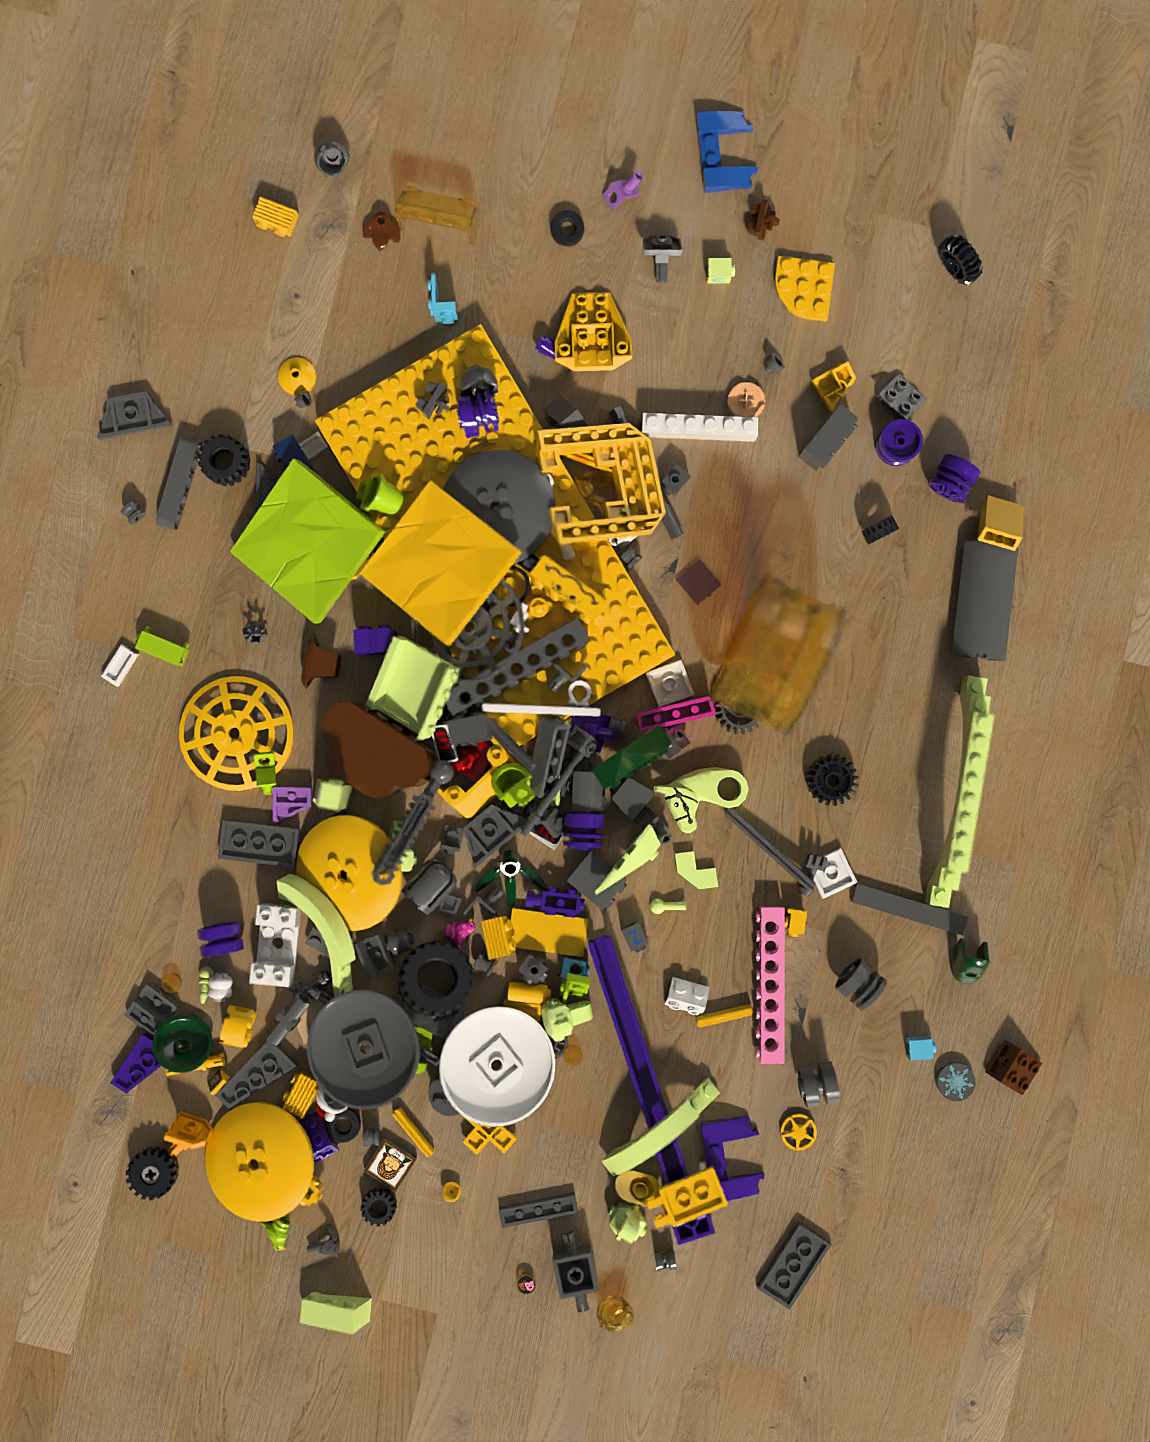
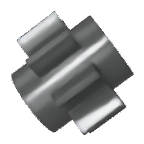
M250 621L246 623L247 628L242 629L246 642L249 641L252 644H259L264 641L263 637L268 636L264 623L259 621Z

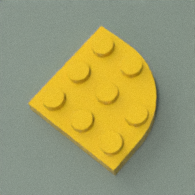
M778 256L775 289L779 300L782 301L789 312L805 319L827 321L835 263Z

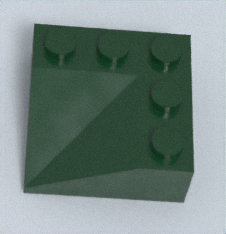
M659 724L592 769V772L604 790L609 786L615 788L622 783L621 778L625 777V779H628L634 775V769L640 770L668 752L666 748L673 743Z

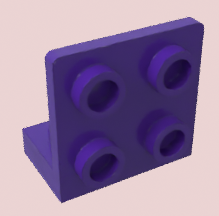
M317 1111L298 1121L309 1138L314 1164L339 1151L337 1143L329 1139L323 1119Z

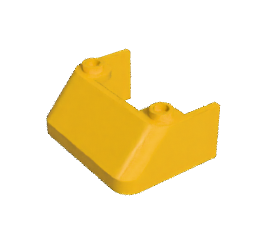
M493 736L491 741L494 745L487 752V758L493 767L466 793L459 786H450L446 790L440 786L437 791L465 818H473L478 815L497 796L491 784L493 773L505 764H519Z

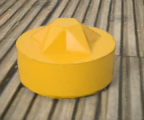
M536 598L531 601L529 610L532 616L542 618L547 615L549 606L544 599Z
M453 1181L447 1182L442 1188L444 1200L455 1202L459 1199L461 1195L460 1185Z

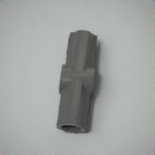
M299 992L289 1005L283 1008L276 1016L275 1023L265 1034L266 1040L270 1044L279 1045L286 1035L300 1023L301 1016L312 1004L311 998L307 994Z

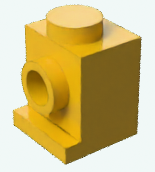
M785 907V911L788 913V916H785L787 936L798 937L799 934L804 935L807 911Z

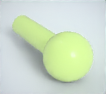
M654 899L650 903V909L655 914H660L664 910H686L687 908L686 902H664L661 899Z

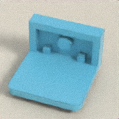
M431 273V279H428V290L430 291V297H432L428 298L431 316H434L435 322H442L443 324L458 322L456 303L439 302L438 281L436 274Z

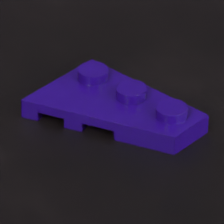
M145 1033L141 1035L110 1082L112 1085L124 1093H128L161 1067L153 1053V1038Z

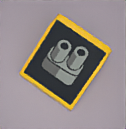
M532 554L525 560L516 563V565L530 576V573L541 558L536 554Z
M221 1068L207 1081L211 1095L216 1094L230 1079Z

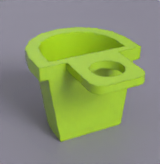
M377 472L372 473L370 481H362L356 494V499L362 500L359 509L364 511L375 510L392 515L400 509L404 497L402 491L385 481L384 476Z
M515 763L505 764L493 773L491 779L492 789L501 801L504 800L510 808L517 803L523 806L535 797L534 791L530 788L532 775L521 765Z

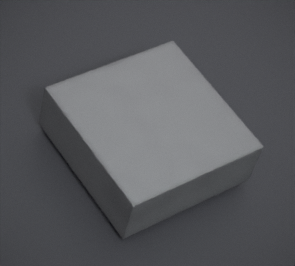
M449 893L440 903L438 911L456 916L462 897Z

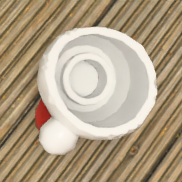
M318 1086L316 1090L317 1113L319 1116L325 1117L327 1121H333L335 1114L345 1111L348 1107L333 1100Z

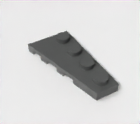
M267 1041L215 1096L229 1109L286 1072L297 1067L298 1064L278 1045L270 1044Z

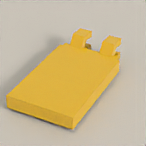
M713 1166L662 1186L656 1191L657 1194L645 1198L649 1210L662 1205L664 1213L653 1216L656 1228L668 1223L676 1227L728 1205Z

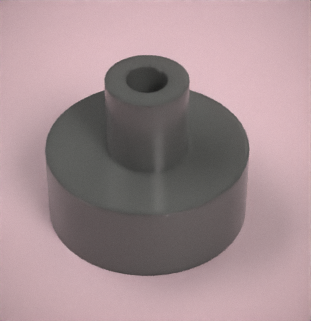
M772 353L766 358L767 365L764 369L767 373L771 371L779 373L784 369V363L776 353Z

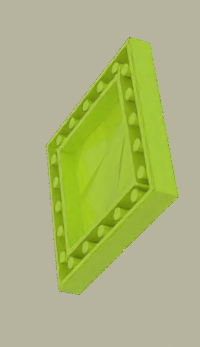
M293 459L230 552L309 620L317 624L321 623L386 531L302 461Z

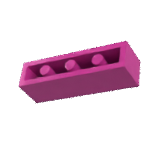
M707 696L636 713L635 716L639 732L641 733L652 730L659 724L661 727H666L716 715L712 696Z

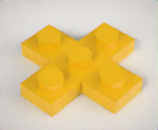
M464 1117L474 1128L462 1142L476 1155L489 1141L505 1153L517 1140V1137L505 1126L482 1125Z

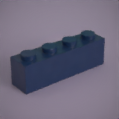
M293 435L273 445L275 450L273 452L274 457L278 463L282 461L286 467L283 471L287 469L293 459H298L317 474Z

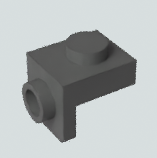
M556 807L547 808L538 823L543 824L553 838H558L566 828L564 818Z

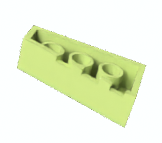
M316 778L312 801L317 806L335 810L350 808L353 786L342 779L323 780Z

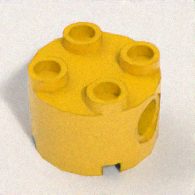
M229 1005L227 1010L229 1014L224 1019L220 1043L247 1048L257 1012L253 1011V1009Z

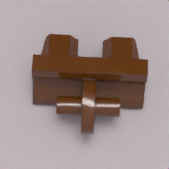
M762 199L761 203L752 204L751 216L758 217L757 222L749 221L746 228L748 234L756 235L758 240L763 241L766 230L772 231L773 226H778L780 223V219L775 217L776 211L771 210L772 207L768 205V200Z

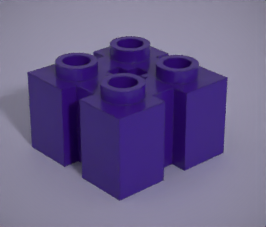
M378 625L377 629H373L370 626H358V629L353 630L354 653L359 656L387 654L393 638L397 637V631L389 627V625Z

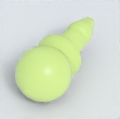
M209 966L202 967L199 971L200 980L198 983L202 984L200 989V1001L202 1004L205 1003L208 996V980L211 976H214V970Z

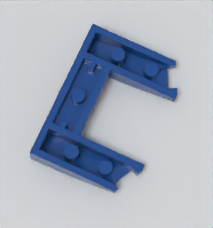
M697 112L696 121L704 193L752 188L753 184L749 181L752 173L757 174L758 167H722L718 135L753 132L752 124L748 125L743 118L744 112Z

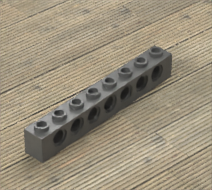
M577 618L518 651L511 663L500 672L505 675L503 683H496L494 677L480 682L488 685V690L485 693L478 692L477 687L480 683L459 684L450 689V696L445 703L453 716H462L469 712V707L473 705L478 707L485 703V698L489 696L494 698L503 693V688L516 686L520 683L519 679L524 676L528 679L537 674L536 670L540 667L546 669L553 665V660L556 658L564 659L569 656L572 649L577 648L579 650L587 646V641L590 638ZM565 635L573 637L571 645L563 644L562 638ZM554 645L556 652L553 655H548L545 652L546 646ZM530 655H538L539 662L534 665L528 662ZM508 657L498 662L496 664L497 667L499 668L508 659ZM520 664L522 666L521 673H512V666ZM488 668L472 678L485 676L491 673ZM464 692H468L471 695V700L468 703L461 701V695Z

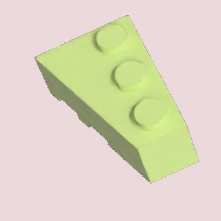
M312 1292L302 1299L300 1323L354 1334L370 1322L372 1298Z

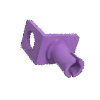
M634 171L628 179L615 181L605 191L603 197L611 210H615L624 199L640 195L637 186L643 181L644 177L639 171ZM612 191H614L617 195V200L615 203L612 202L610 199V194Z

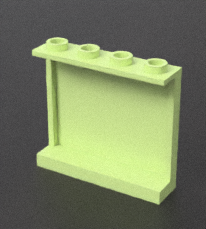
M404 636L394 637L366 705L371 710H380L419 734L418 739L430 738L435 731L434 726L437 719L442 715L443 705L450 696L449 691L457 680L459 668Z

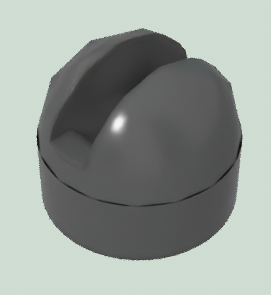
M305 391L298 393L294 398L296 406L299 408L311 405V398Z

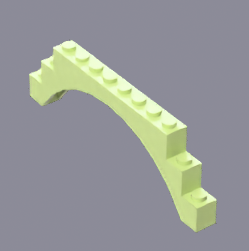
M964 676L962 678L959 695L963 720L960 775L948 834L937 866L927 883L924 902L930 905L949 908L952 890L958 891L961 872L968 873L994 715L988 714L991 697L985 696L988 680L986 678Z

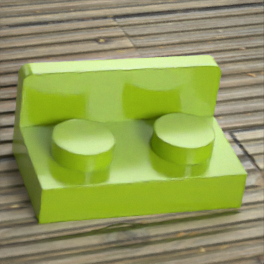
M567 973L566 980L562 979L559 997H563L562 1003L566 1004L568 994L577 998L587 996L591 977Z

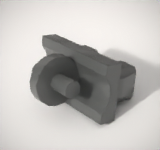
M430 381L426 386L425 391L432 395L431 399L427 401L420 397L415 404L425 418L430 419L434 411L437 415H440L443 410L449 412L450 407L446 404L450 399L446 396L443 398L447 392L446 385L442 383L438 385Z

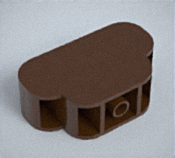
M338 702L328 709L321 723V733L325 741L330 744L326 751L325 760L328 769L334 775L372 798L396 795L403 788L422 786L431 778L429 772L433 762L437 761L438 757L433 747L424 742L425 739L417 738L419 734H411L408 732V727L401 723L395 724L392 722L393 718L385 713L381 715L376 712L377 709L371 710L370 707L360 702Z

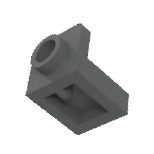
M577 725L568 735L567 743L587 758L591 756L599 745L595 738Z
M445 825L442 843L440 844V848L444 849V853L455 855V852L460 851L464 829Z

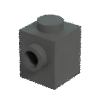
M676 464L661 481L660 485L663 486L661 489L669 496L672 494L675 497L690 480L691 475Z

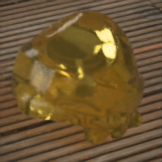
M609 1295L597 1307L596 1313L600 1322L599 1326L600 1328H605L608 1332H625L634 1321V1311L624 1297L617 1298L616 1296Z

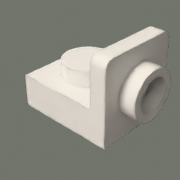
M521 602L525 623L530 612H528L529 607ZM518 610L510 622L513 626L512 630L519 633L520 628ZM524 627V632L528 634L529 629Z

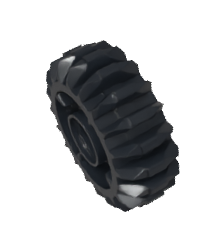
M957 234L948 236L938 246L939 259L942 260V265L958 283L969 285L976 281L983 273L982 261L979 259L976 249L963 236Z
M828 754L827 761L824 756H821V763L817 760L813 762L816 768L809 767L813 774H806L807 777H812V781H806V784H812L813 786L808 789V792L815 790L812 797L817 798L820 796L818 802L822 803L825 799V805L827 806L830 805L831 800L833 806H837V800L840 804H844L843 797L850 800L851 797L848 793H856L855 790L851 789L852 786L858 787L857 783H853V779L857 780L858 776H852V773L857 771L856 768L849 769L852 766V762H848L845 765L846 758L843 757L839 761V755H835L833 760L832 755ZM830 775H834L837 779L833 786L828 783Z

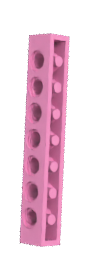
M759 906V911H756V922H759V930H756V942H759V949H756L755 953L756 961H759V969L755 971L756 980H759V988L755 990L756 1000H759V1007L755 1009L756 1019H759V1027L755 1028L756 1038H759V1046L755 1047L756 1058H759L761 1064H784L785 908L783 906ZM773 921V930L766 931L765 924ZM774 941V948L766 950V942ZM768 960L774 961L772 969L765 968V963ZM767 980H774L772 988H765ZM768 999L774 1000V1005L771 1008L765 1007V1002ZM769 1018L774 1019L772 1027L765 1026V1021ZM773 1038L774 1044L770 1047L765 1046L766 1039Z

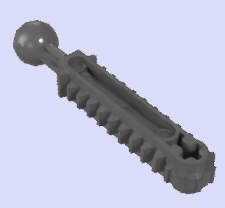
M443 759L433 762L429 772L431 779L424 792L420 796H413L412 799L415 803H409L412 810L405 811L408 817L402 816L401 819L404 824L398 823L397 826L400 831L394 830L393 832L396 838L390 837L389 840L392 844H386L385 847L388 851H382L384 858H378L380 864L374 865V869L371 872L373 882L383 886L391 884V881L396 877L394 871L398 872L400 870L397 864L402 865L404 862L401 860V857L406 858L408 856L405 850L410 851L411 847L409 844H415L413 837H419L416 830H422L423 827L420 823L426 824L427 822L424 816L430 817L431 814L428 810L435 809L432 802L441 784L448 783L453 778L454 768L450 762ZM386 866L392 867V869L388 868L386 871L388 878H379L380 874L378 871H383Z

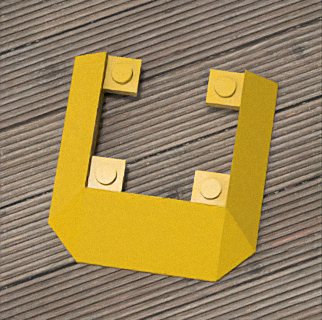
M630 423L537 431L536 458L538 457L541 473L560 472L562 469L560 455L593 453L596 468L611 467L618 501L605 502L603 506L606 519L572 522L569 506L550 508L548 510L552 526L550 532L558 544L649 535L654 531L666 511L651 440Z

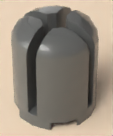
M429 859L404 885L402 892L408 899L411 898L418 905V909L428 915L456 887L457 878L446 864L438 859Z

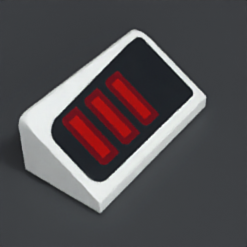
M447 722L436 724L432 738L438 760L458 761L456 748L450 745Z
M535 824L529 832L553 850H556L564 837V832H562L558 838H553L543 824Z

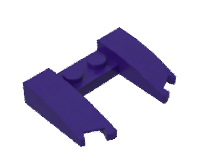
M748 1116L700 1122L706 1168L713 1166L726 1201L759 1194L760 1191L757 1189L759 1180H764L765 1177L764 1172L727 1176L723 1142L759 1135L757 1128L752 1130L747 1123L750 1119Z

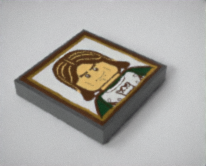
M385 1137L365 1167L364 1172L396 1192L414 1165L417 1157Z

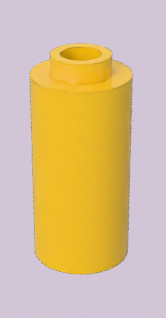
M509 982L508 1001L546 1004V1001L551 999V989H548V985Z

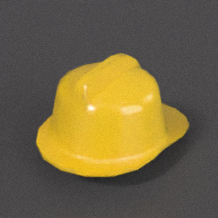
M633 1170L619 1174L615 1182V1189L621 1199L642 1206H648L645 1198L657 1194L656 1191L660 1188L659 1182L653 1176Z

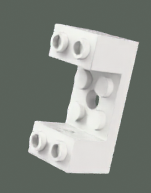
M265 902L257 905L255 925H260L257 960L251 964V984L289 987L294 983L302 911L297 906ZM275 938L283 940L281 948L274 946L273 941Z

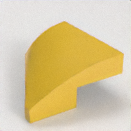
M843 361L811 379V382L827 410L833 412L836 409L835 406L845 396L847 388L853 384L856 377L849 361Z

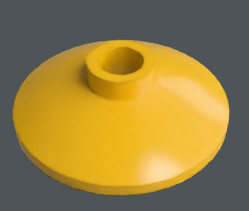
M294 357L288 359L279 369V384L284 391L291 395H297L303 391L309 392L315 385L316 371L313 365L304 358ZM299 372V376L295 378L293 373Z

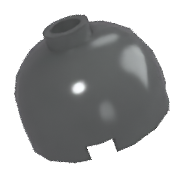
M474 365L467 369L459 381L461 397L469 395L472 402H475L477 393L480 392L481 400L485 401L484 391L488 390L492 397L496 396L498 393V382L495 374L489 368Z

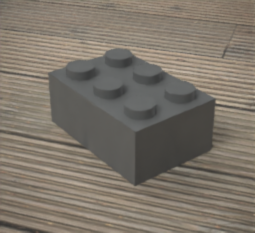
M840 404L806 446L799 458L815 471L819 467L824 468L833 457L831 453L835 454L845 443L843 438L848 439L857 428L855 423L859 418Z

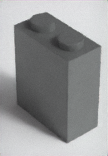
M592 850L589 851L567 878V882L602 910L605 907L609 908L615 901L613 898L617 892L621 894L627 886L625 883L627 879L624 877L599 894L594 893L613 867Z

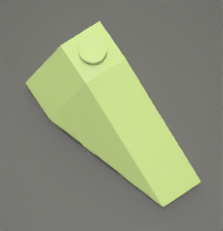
M648 824L635 837L594 893L599 894L645 864L649 859L651 861L655 859L659 853L657 849L661 844L651 825Z

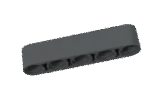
M186 436L180 437L156 516V525L172 530H177L199 460L197 457L201 453L199 449L202 446V441Z

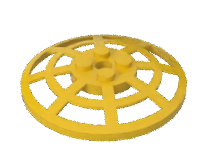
M244 676L220 678L202 687L187 703L179 725L180 748L190 769L206 783L225 790L241 791L257 787L256 781H252L249 771L255 768V761L247 765L244 754L252 749L260 753L273 752L274 760L278 762L275 766L277 775L286 764L294 743L293 718L283 698L267 684ZM244 682L253 684L258 688L251 697L241 693H228L227 683ZM219 685L221 696L211 700L203 709L194 705V702L204 692ZM265 691L276 700L284 714L283 717L272 719L268 709L258 701ZM230 699H242L248 701L243 711L232 710ZM222 702L224 713L220 714L217 718L207 713L214 705ZM255 706L263 713L266 721L256 723L250 716ZM190 711L198 716L195 724V740L185 743L184 726ZM204 720L212 725L211 735L201 738L200 729ZM286 724L287 741L285 750L280 755L272 750L275 740V726ZM232 728H237L240 732L239 737L236 739L230 736ZM268 728L269 738L267 745L264 746L257 742L258 731ZM213 743L217 750H219L215 760H212L203 748L204 745ZM197 748L202 758L211 765L207 776L200 772L193 764L187 750ZM226 755L236 756L239 767L230 768L221 764ZM267 757L260 758L259 762L262 763ZM218 770L226 773H241L245 784L228 785L219 783L214 778Z

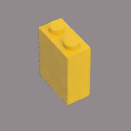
M988 495L980 510L978 540L1015 551L1023 538L1025 506Z

